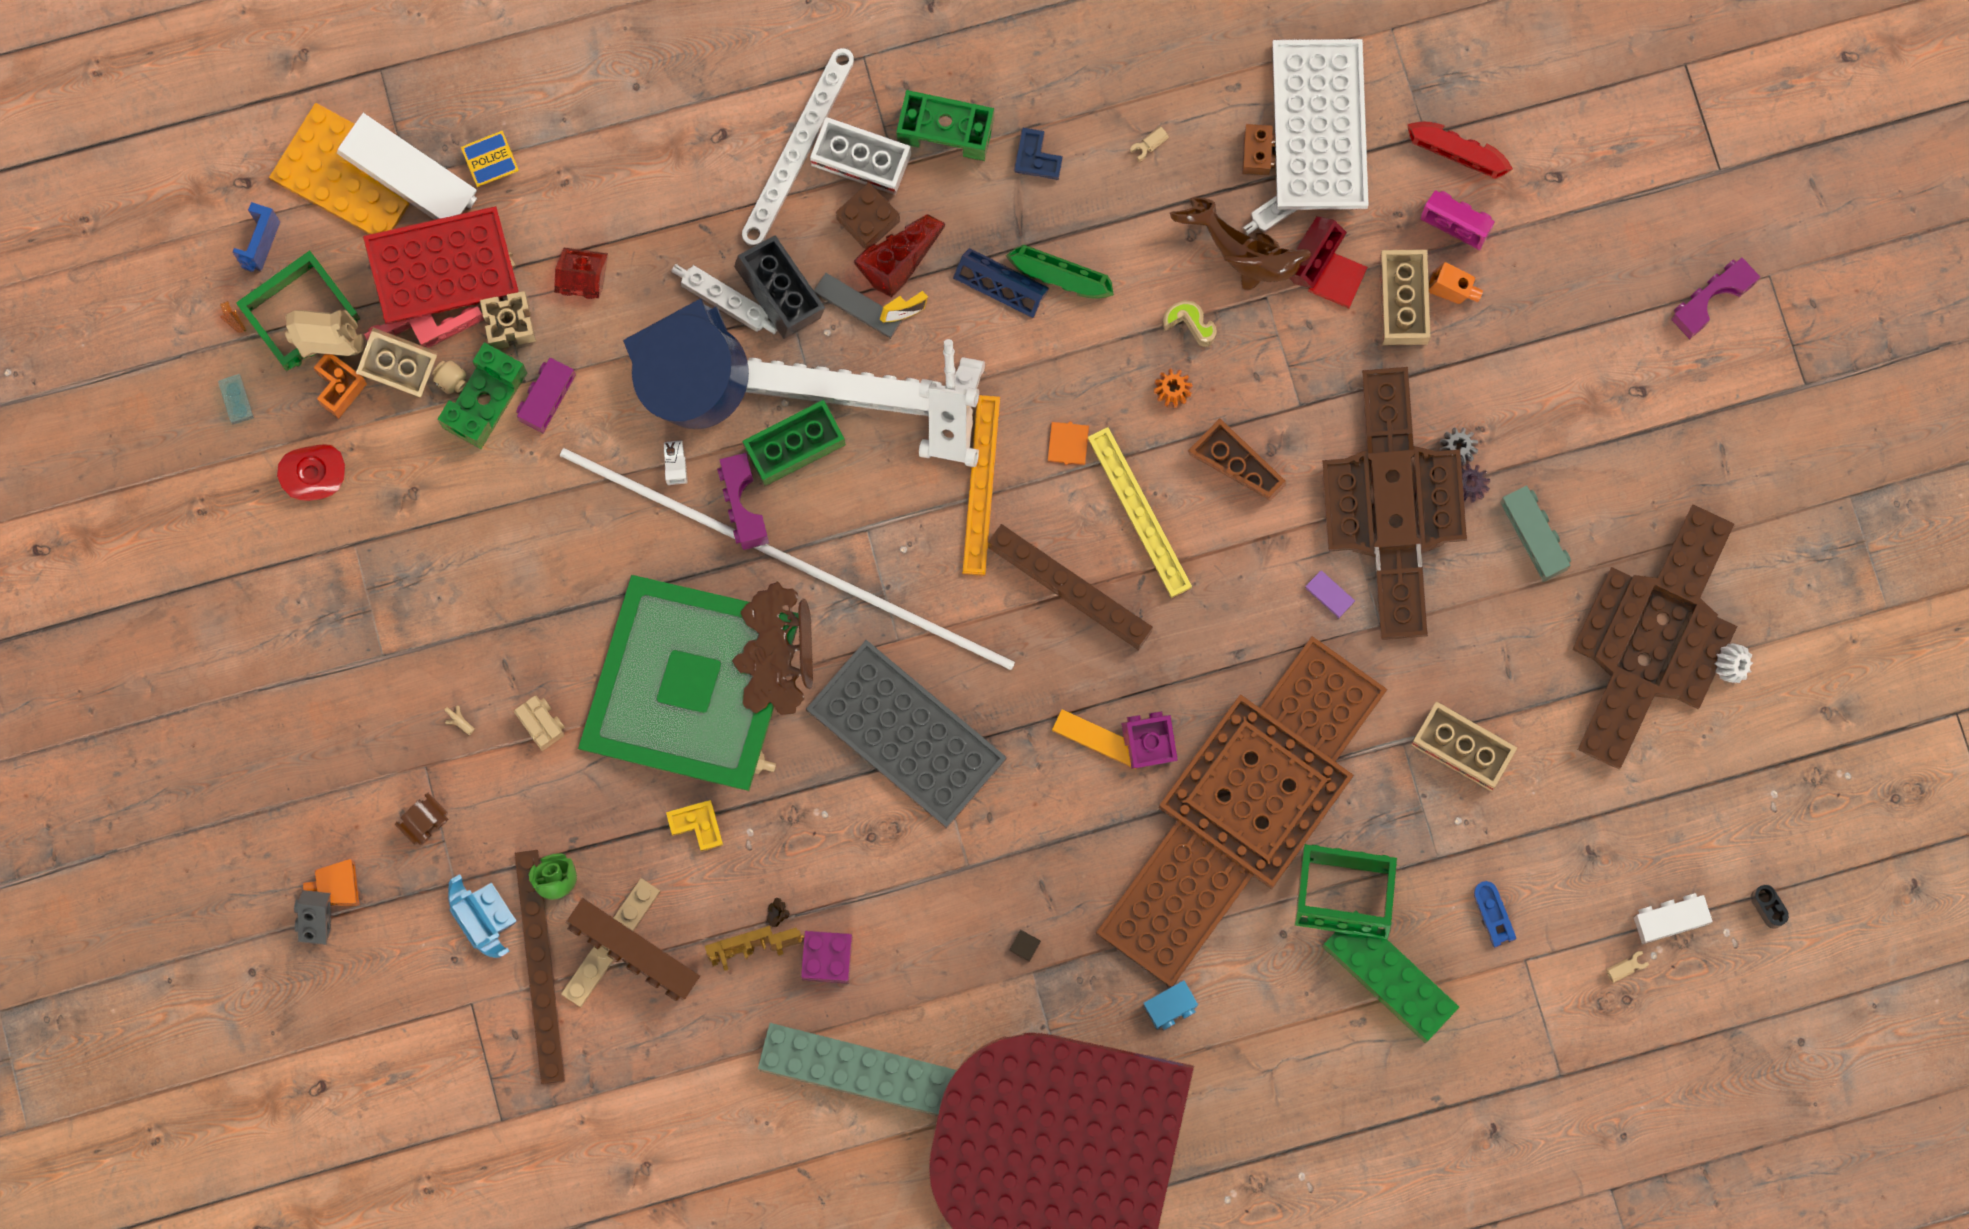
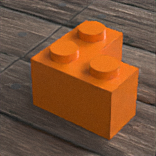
M324 354L314 369L329 384L317 400L322 407L339 419L365 388L367 382L335 355Z

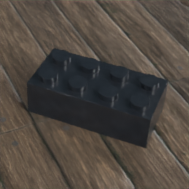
M776 235L737 256L734 265L735 269L783 339L821 319L825 306Z

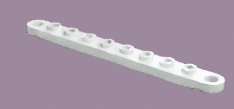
M841 48L832 54L742 231L743 240L747 245L754 247L762 243L776 219L823 126L825 118L828 116L854 64L853 54L849 50ZM838 56H847L849 62L846 65H839L836 62ZM752 229L760 232V237L756 240H750L747 237L748 232Z

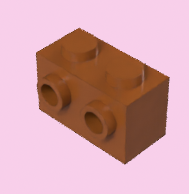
M1246 124L1242 174L1269 175L1270 169L1275 168V155H1271L1272 147H1275V133H1272L1273 125Z

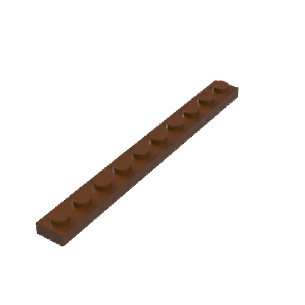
M539 851L516 852L515 862L541 1084L565 1082L544 897L535 891L529 881L531 868L534 864L536 867L540 864Z

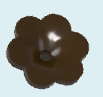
M775 898L773 903H770L767 921L773 927H778L780 922L788 919L790 912L786 910V904L782 902L781 898Z

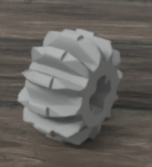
M1454 427L1452 434L1447 431L1444 433L1445 439H1441L1439 443L1444 447L1440 451L1457 450L1456 444H1462L1460 450L1461 466H1464L1466 460L1472 462L1474 459L1473 455L1477 454L1478 449L1474 446L1478 444V440H1470L1474 433L1470 432L1466 435L1465 427L1461 429L1460 433Z

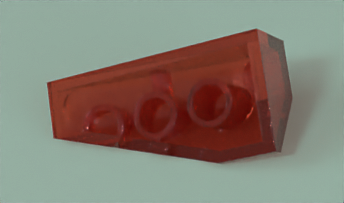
M926 214L906 225L905 230L886 236V240L878 245L874 243L868 246L854 260V264L876 290L892 298L907 283L945 228V223Z

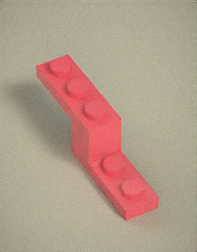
M478 306L475 308L469 307L455 318H446L439 326L436 325L430 314L387 325H375L369 328L368 332L364 335L368 341L372 328L394 336L412 328L421 346L430 348L484 321V318Z

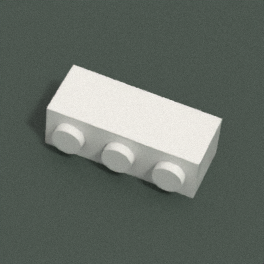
M1696 893L1684 896V901L1675 903L1674 900L1661 903L1662 908L1653 910L1652 906L1638 910L1639 914L1634 917V921L1642 944L1712 923L1713 921L1704 895L1697 897Z

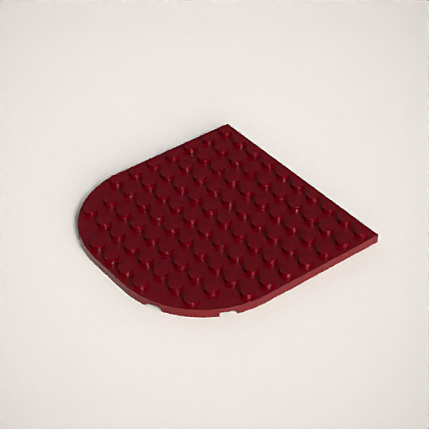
M1023 1033V1035L1005 1036L980 1047L962 1062L961 1066L951 1077L940 1105L929 1162L931 1188L940 1212L952 1229H1158L1194 1066L1044 1033Z

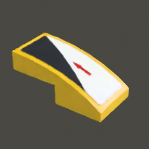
M923 291L908 301L899 296L883 307L880 320L882 322H893L911 317L925 309L928 296Z

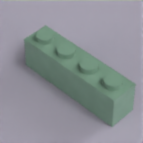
M1526 485L1504 496L1500 504L1542 581L1545 582L1567 571L1571 566L1569 563L1571 558L1566 550L1561 549L1559 545L1560 538L1557 532L1549 527V518L1546 512L1540 510L1537 505V495L1533 490H1529Z

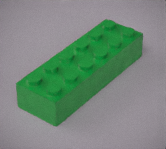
M1335 932L1322 946L1324 950L1425 1044L1460 1008L1388 939Z

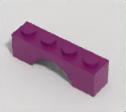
M1743 257L1737 262L1734 259L1724 267L1725 272L1720 276L1715 274L1708 280L1707 283L1709 285L1704 290L1701 288L1697 289L1690 296L1692 298L1691 301L1687 304L1682 302L1673 310L1675 314L1671 320L1689 340L1710 321L1707 311L1710 298L1721 293H1730L1741 297L1760 279L1757 272Z
M742 453L719 459L721 467L717 468L720 481L725 480L727 487L722 489L726 502L730 501L732 509H728L731 523L736 522L737 530H733L736 544L741 543L743 550L770 544L763 516L747 511L740 502L742 492L753 482L747 454Z

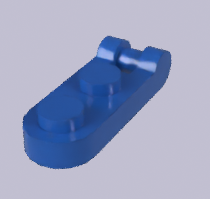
M1489 881L1479 883L1474 889V898L1493 947H1498L1507 940L1509 942L1516 940L1515 932L1498 889ZM1503 925L1505 931L1498 934L1495 927Z

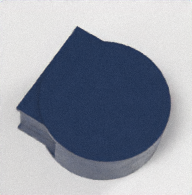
M701 298L623 340L632 361V381L638 399L648 411L659 418L687 429L709 428L728 418L739 406L745 395L749 379L746 354L739 341L727 331L718 308H710L704 305Z

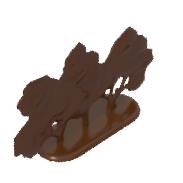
M778 581L770 584L767 590L758 591L753 596L752 601L747 603L741 610V615L746 625L757 631L759 635L757 640H749L743 647V653H739L732 662L740 673H748L753 676L744 688L743 705L745 708L758 713L765 709L768 703H772L780 715L795 714L796 707L801 705V702L804 700V694L796 687V679L801 675L803 684L807 689H811L813 685L811 614L806 599H802L798 607L799 618H797L791 609L798 600V593L793 588H783ZM787 605L789 610H784L783 606ZM782 612L789 615L787 618L788 620L791 619V622L782 621L779 618V613ZM784 625H789L788 629L782 630ZM793 626H799V645H790L787 641V633ZM795 651H800V669L791 666ZM793 675L791 680L785 679L786 676Z

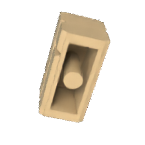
M534 696L525 704L515 709L514 713L541 751H544L564 737V733L561 730L565 727L557 716L554 719L548 712L551 710V707L544 698L539 700L537 696Z

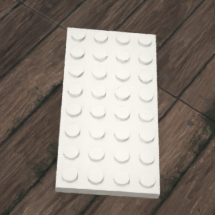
M1362 39L1273 40L1277 210L1368 209Z

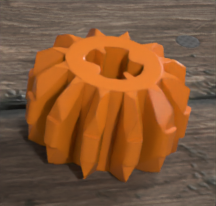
M1169 369L1168 376L1161 372V379L1155 380V385L1158 387L1154 388V393L1160 394L1157 397L1159 402L1165 399L1166 407L1169 406L1170 402H1173L1174 408H1177L1178 401L1186 404L1185 397H1191L1192 393L1189 389L1193 385L1187 382L1189 379L1188 375L1181 377V370H1178L1175 375L1173 370ZM1172 385L1177 386L1174 392L1170 391Z

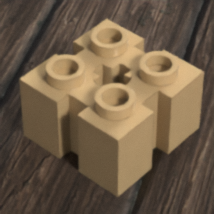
M525 291L508 294V300L500 302L498 297L480 300L483 318L487 324L485 328L488 343L496 349L510 347L509 341L517 340L518 345L536 341L531 318L527 317L531 316ZM507 318H511L512 321L506 324Z

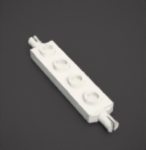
M1275 196L1252 212L1251 217L1253 221L1242 227L1247 236L1257 228L1265 233L1296 210H1277V196Z
M675 264L671 272L682 278L681 286L754 331L758 332L762 328L773 334L778 331L774 324L768 320L769 317L760 305L693 265L690 269L685 270Z

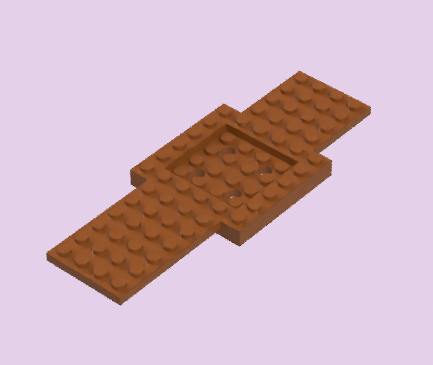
M1312 636L1260 708L1240 694L1160 803L1159 809L1177 822L1102 923L1096 934L1167 986L1173 987L1250 879L1254 876L1270 889H1273L1352 780L1354 775L1336 763V761L1388 689ZM1247 753H1254L1258 761L1254 765H1249L1245 762L1244 756ZM1285 780H1292L1296 786L1295 790L1292 792L1285 791L1282 783ZM1220 790H1227L1231 798L1227 802H1221L1217 797V793ZM1259 817H1264L1268 820L1269 825L1266 829H1259L1255 824V820Z

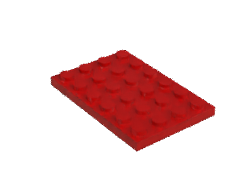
M496 206L363 236L385 325L478 304L483 299L493 297L500 299L507 297L508 294L519 292Z

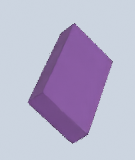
M1322 570L1305 587L1338 618L1355 602L1352 597Z

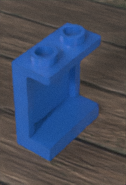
M251 202L248 211L257 226L247 251L234 248L233 254L243 269L254 272V269L262 271L280 221L273 209Z

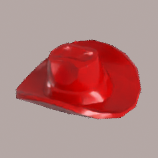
M322 444L292 450L282 457L278 464L277 477L281 488L290 497L306 501L320 500L332 496L340 489L345 478V462L341 452L333 445Z

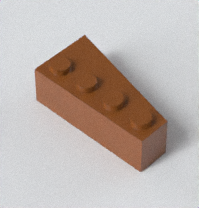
M1220 418L1188 450L1190 456L1270 501L1287 485L1286 480Z

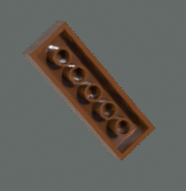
M583 897L565 922L569 925L567 929L578 937L582 933L589 938L587 943L596 949L603 947L608 951L606 954L617 963L621 959L628 964L626 969L635 975L642 973L647 977L645 980L647 983L655 988L663 987L667 990L665 995L674 1001L679 999L685 1000L700 978V975Z

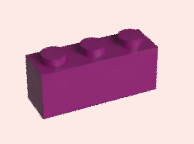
M549 358L547 363L543 362L538 372L540 376L536 382L533 381L527 391L529 395L526 401H522L516 411L519 422L543 434L576 376L574 369L552 358Z

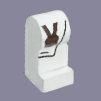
M683 441L664 442L665 479L667 485L688 483Z

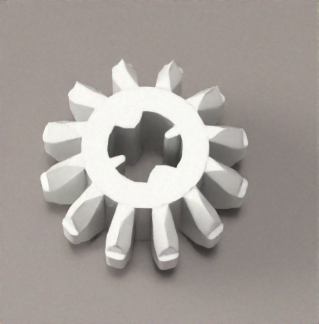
M1733 643L1727 644L1726 647H1721V654H1716L1718 661L1714 664L1718 667L1715 673L1719 674L1720 679L1731 683H1740L1741 680H1746L1747 673L1751 672L1750 665L1753 664L1750 661L1752 654L1748 652V648Z

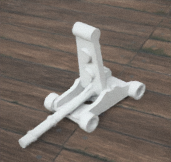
M947 339L944 341L943 350L946 389L937 387V384L927 379H922L919 386V397L929 398V440L923 439L921 441L919 456L924 458L938 457L963 462L965 466L976 467L979 450L970 448V436L973 425V409L971 407H976L978 403L979 389L977 387L985 369V361L962 357L960 366L956 371L954 367L955 350L953 349V341ZM950 430L954 437L948 438L942 431Z

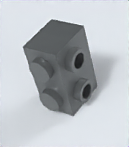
M303 890L300 899H296L294 905V913H298L294 928L295 932H298V942L326 945L331 932V894Z

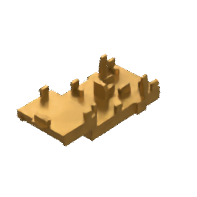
M770 926L705 945L708 960L711 961L713 967L717 966L721 959L723 969L727 971L729 969L726 959L735 957L736 954L743 953L746 960L749 959V955H753L754 947L762 945L763 950L767 949L765 944L770 943L771 950H777L778 956L784 955L782 948L798 943L802 944L804 936L801 935L800 930H797V927L772 934Z

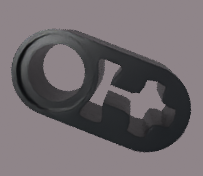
M1761 885L1752 892L1751 901L1768 927L1776 929L1788 921L1789 913L1773 887ZM1759 891H1765L1768 894V902H1762L1759 899ZM1772 903L1775 905V906H1773L1772 908H1770V909H1768V910L1765 909L1766 907H1768V906L1771 905ZM1779 913L1781 917L1773 920L1772 916Z

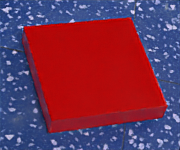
M1334 253L1313 289L1309 288L1308 292L1350 309L1368 267Z

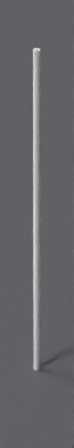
M565 448L562 449L561 457L735 539L733 530L736 529ZM770 545L754 547L773 558L1009 670H1012L1015 665L1014 661Z

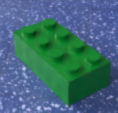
M824 399L742 441L764 486L846 445L845 438Z

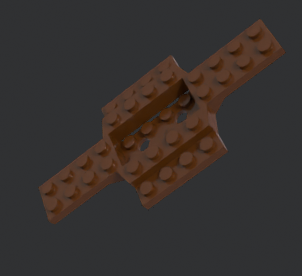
M1408 367L1362 370L1368 450L1345 459L1322 460L1329 552L1352 550V552L1375 557L1382 640L1426 637L1428 632L1422 553L1440 547L1447 542L1467 541L1460 449L1434 451L1414 446ZM1412 457L1415 458L1420 539L1417 537L1414 491L1411 464ZM1369 461L1372 462L1377 526L1376 542L1374 540ZM1394 470L1399 473L1400 477L1397 482L1390 483L1387 481L1386 474L1389 471ZM1398 515L1403 519L1400 527L1394 528L1389 524L1392 516Z
M1692 504L1657 578L1633 575L1632 577L1613 567L1610 568L1572 649L1593 659L1611 676L1577 750L1620 770L1654 696L1677 699L1696 709L1701 707L1718 667L1714 664L1718 661L1716 654H1721V647H1726L1727 644H1730L1738 627L1717 617L1718 614L1700 598L1733 529L1734 523ZM1650 594H1652V597H1651V599H1650V601H1649V604H1648V606H1647V608H1646V610H1645V612H1644V614H1643V616H1642V619H1641V621H1640V623H1639V625H1638V627H1637V629H1636V631H1635V634H1634V636H1633V638H1632V640H1631V642H1630V644H1629V646H1628V648H1627V651H1626V653H1625V655H1624V657H1623V659H1622V661H1621V663H1620V666H1617L1618 663H1619V660H1620V658H1621V656H1622V654H1623V652H1624V650H1625V648H1626V646H1627V643H1628V641H1629V639H1630V637H1631V635H1632V633H1633V631H1634V628H1635V626H1636V624H1637V622H1638V620H1639V618H1640V616H1641V613H1642V611H1643V609H1644V607H1645V605H1646V603H1647V601H1648V599H1649V596H1650ZM1692 611L1659 684L1656 685V680L1688 612ZM1659 613H1666L1669 616L1670 621L1667 625H1660L1657 622V615ZM1642 653L1648 654L1651 658V662L1647 666H1642L1638 662V656Z

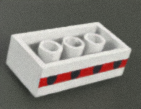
M826 117L810 156L811 166L865 185L869 182L874 188L896 195L911 156V146Z

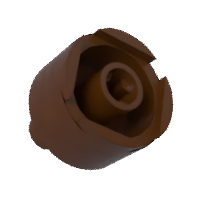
M429 792L424 795L427 798L425 801L419 799L401 816L402 823H395V826L414 845L417 843L423 845L432 836L429 832L434 827L439 829L449 820L446 817L448 812Z

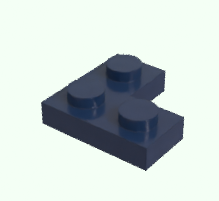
M1022 127L1014 169L1015 173L1059 180L1063 156L1041 153L1045 131Z

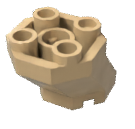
M296 310L288 313L285 317L288 329L285 331V336L290 343L297 347L303 358L316 353L353 356L363 352L364 339L362 334H356L355 329L359 327L346 310H339L334 313Z

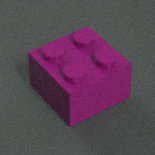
M805 931L802 980L849 984L852 934Z

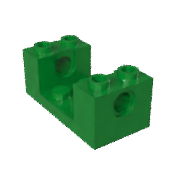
M906 90L896 131L897 142L918 148L921 140L963 149V157L985 161L994 124V108ZM945 116L952 120V123L946 127L939 123V120Z
M485 342L473 359L476 369L455 403L449 400L437 419L443 429L479 449L483 448L527 375L523 363ZM482 394H488L491 397L490 402L486 405L478 403V399Z

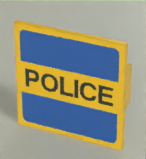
M503 131L461 147L477 187L519 171Z

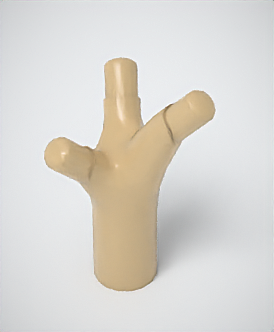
M460 706L455 707L456 713L446 707L444 710L452 719L446 720L445 723L460 727L470 736L475 728L463 718Z

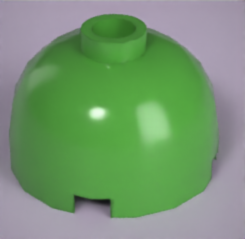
M551 854L540 859L542 863L537 867L535 864L529 872V881L540 896L549 900L559 899L568 895L574 889L577 882V872L571 858L568 859L566 855Z

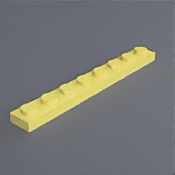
M1107 427L1089 436V443L1170 597L1173 598L1191 589V583L1110 429Z

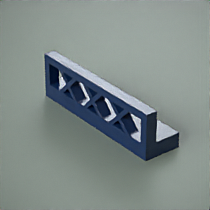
M971 248L962 255L953 279L1031 318L1035 317L1041 301L1049 290V287ZM966 266L972 269L975 277L967 278L961 275L963 267ZM985 277L992 279L995 287H985L981 279ZM1005 287L1012 289L1015 297H1005L1001 289ZM1028 297L1034 300L1035 304L1032 310L1025 307L1021 299Z

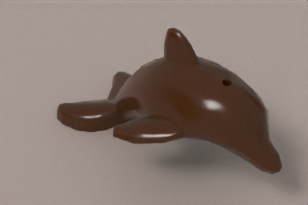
M1190 198L1191 205L1194 208L1170 212L1171 219L1175 222L1204 225L1207 227L1224 260L1229 262L1241 274L1242 289L1244 290L1255 288L1260 281L1279 282L1289 279L1298 272L1301 263L1311 256V252L1308 249L1290 250L1280 248L1279 243L1267 234L1256 233L1257 239H1254L1236 230L1217 215L1215 202L1209 199Z

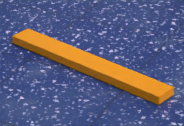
M979 395L976 407L973 449L979 450V457L976 467H971L962 574L981 576L986 574L1000 397Z

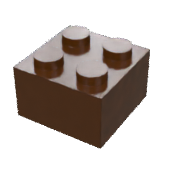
M869 182L836 211L837 221L866 251L900 222V214Z

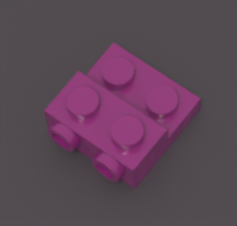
M1162 711L1149 713V718L1141 719L1140 715L1127 717V722L1121 723L1125 746H1128L1131 768L1178 761L1171 715L1163 716Z

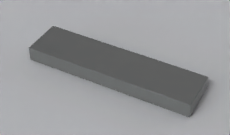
M828 273L824 274L814 290L816 295L890 339L903 321L902 319L893 322H882L880 316L883 306Z

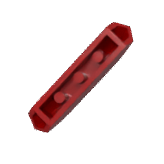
M1423 121L1407 124L1409 137L1412 144L1495 179L1513 170L1507 158L1490 144L1486 143L1485 147H1482L1479 142L1472 139L1465 140L1454 131H1444L1445 125L1435 122Z

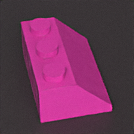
M1436 190L1427 201L1420 220L1478 250H1481L1495 223L1487 213H1478L1469 204L1462 201L1459 203L1453 200L1450 194Z

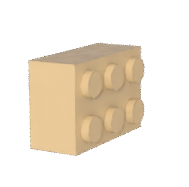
M372 328L356 373L421 397L437 357V351Z

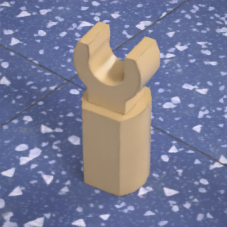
M1159 126L1146 136L1142 143L1132 145L1130 152L1133 153L1135 150H1140L1142 154L1137 157V160L1141 162L1146 158L1147 152H1152L1169 139V136Z
M1638 951L1632 956L1631 960L1626 958L1607 968L1606 973L1611 982L1615 983L1633 974L1634 969L1642 970L1649 965L1648 962L1644 964L1637 962V957L1641 956L1643 952Z

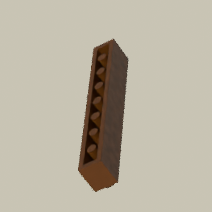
M1000 524L988 541V548L1137 650H1140L1152 633L1153 627L1004 525Z

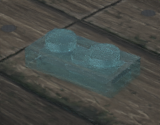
M237 374L219 380V387L231 424L234 425L254 418L241 375Z

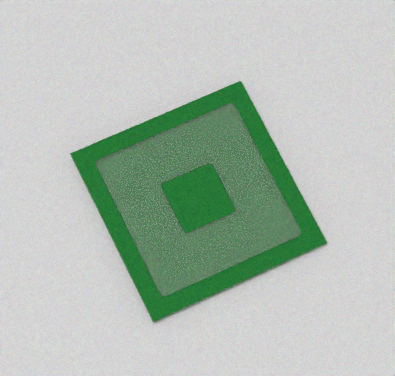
M631 575L578 749L749 791L774 710L772 703H768L767 707L758 713H754L744 707V688L753 676L748 673H740L732 662L739 653H743V647L749 640H757L759 635L757 631L746 625L741 615V610L749 602ZM782 612L779 613V618L782 621L791 622V619L788 620L787 618L789 615ZM793 612V614H794L797 618H799V617H798V613ZM784 625L782 630L788 629L789 625ZM793 626L787 633V641L790 645L794 643L798 626Z

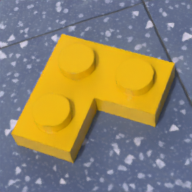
M711 800L666 812L672 836L695 830L701 852L723 846Z

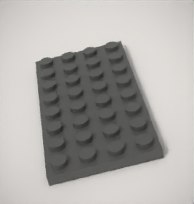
M867 640L864 641L806 708L812 716L946 829L1007 759L1005 755Z

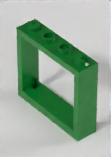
M310 250L236 302L237 306L286 372L295 366L299 367L302 364V360L306 357L303 358L297 348L283 356L251 311L314 267L356 323L360 320L357 312Z
M1304 844L1294 926L1388 939L1392 923L1397 858L1387 855L1369 854L1362 851L1355 852L1341 848ZM1310 863L1388 874L1384 917L1306 906Z

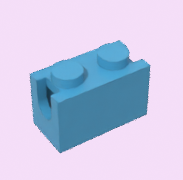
M1185 980L1143 1003V1007L1156 1030L1162 1027L1163 1031L1175 1025L1174 1020L1180 1016L1186 1019L1196 1013L1195 1008L1198 1006Z

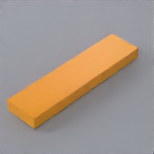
M1063 709L1061 710L1052 729L1053 732L1131 767L1128 746H1125L1124 737Z

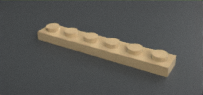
M641 878L614 916V919L634 931L661 891ZM593 947L561 994L582 1008L614 961L606 955L608 951L603 947L599 949Z

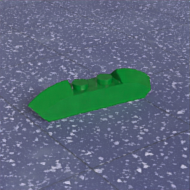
M1026 245L1016 247L1006 255L1010 263L1017 270L1034 280L1038 278L1044 283H1052L1066 291L1076 292L1078 296L1099 299L1114 295L1113 285L1109 276Z

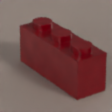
M1316 216L1296 248V250L1308 249L1311 252V256L1302 262L1298 272L1289 278L1294 284L1313 289L1347 234L1335 220Z

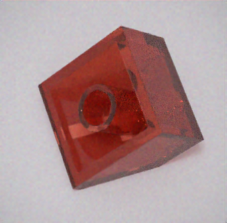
M563 248L555 268L554 293H561L564 296L576 295L587 299H599L604 285L608 253Z

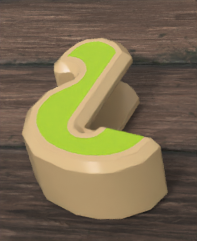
M1183 300L1167 309L1162 323L1164 331L1184 320L1200 346H1210L1213 344L1216 338V326L1212 321H1209L1208 324L1203 323V311L1194 301Z

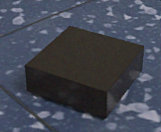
M1020 929L1009 951L1030 962L1041 940Z

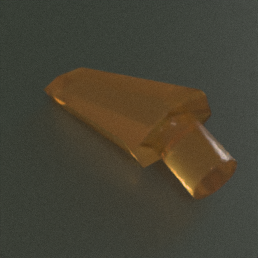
M229 301L221 303L223 315L220 317L238 333L246 332L247 330L237 312L231 310Z

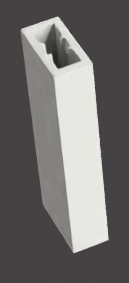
M362 113L337 150L338 155L434 220L462 214L466 207L471 209L477 200V197L474 196L477 191L475 188L364 113Z

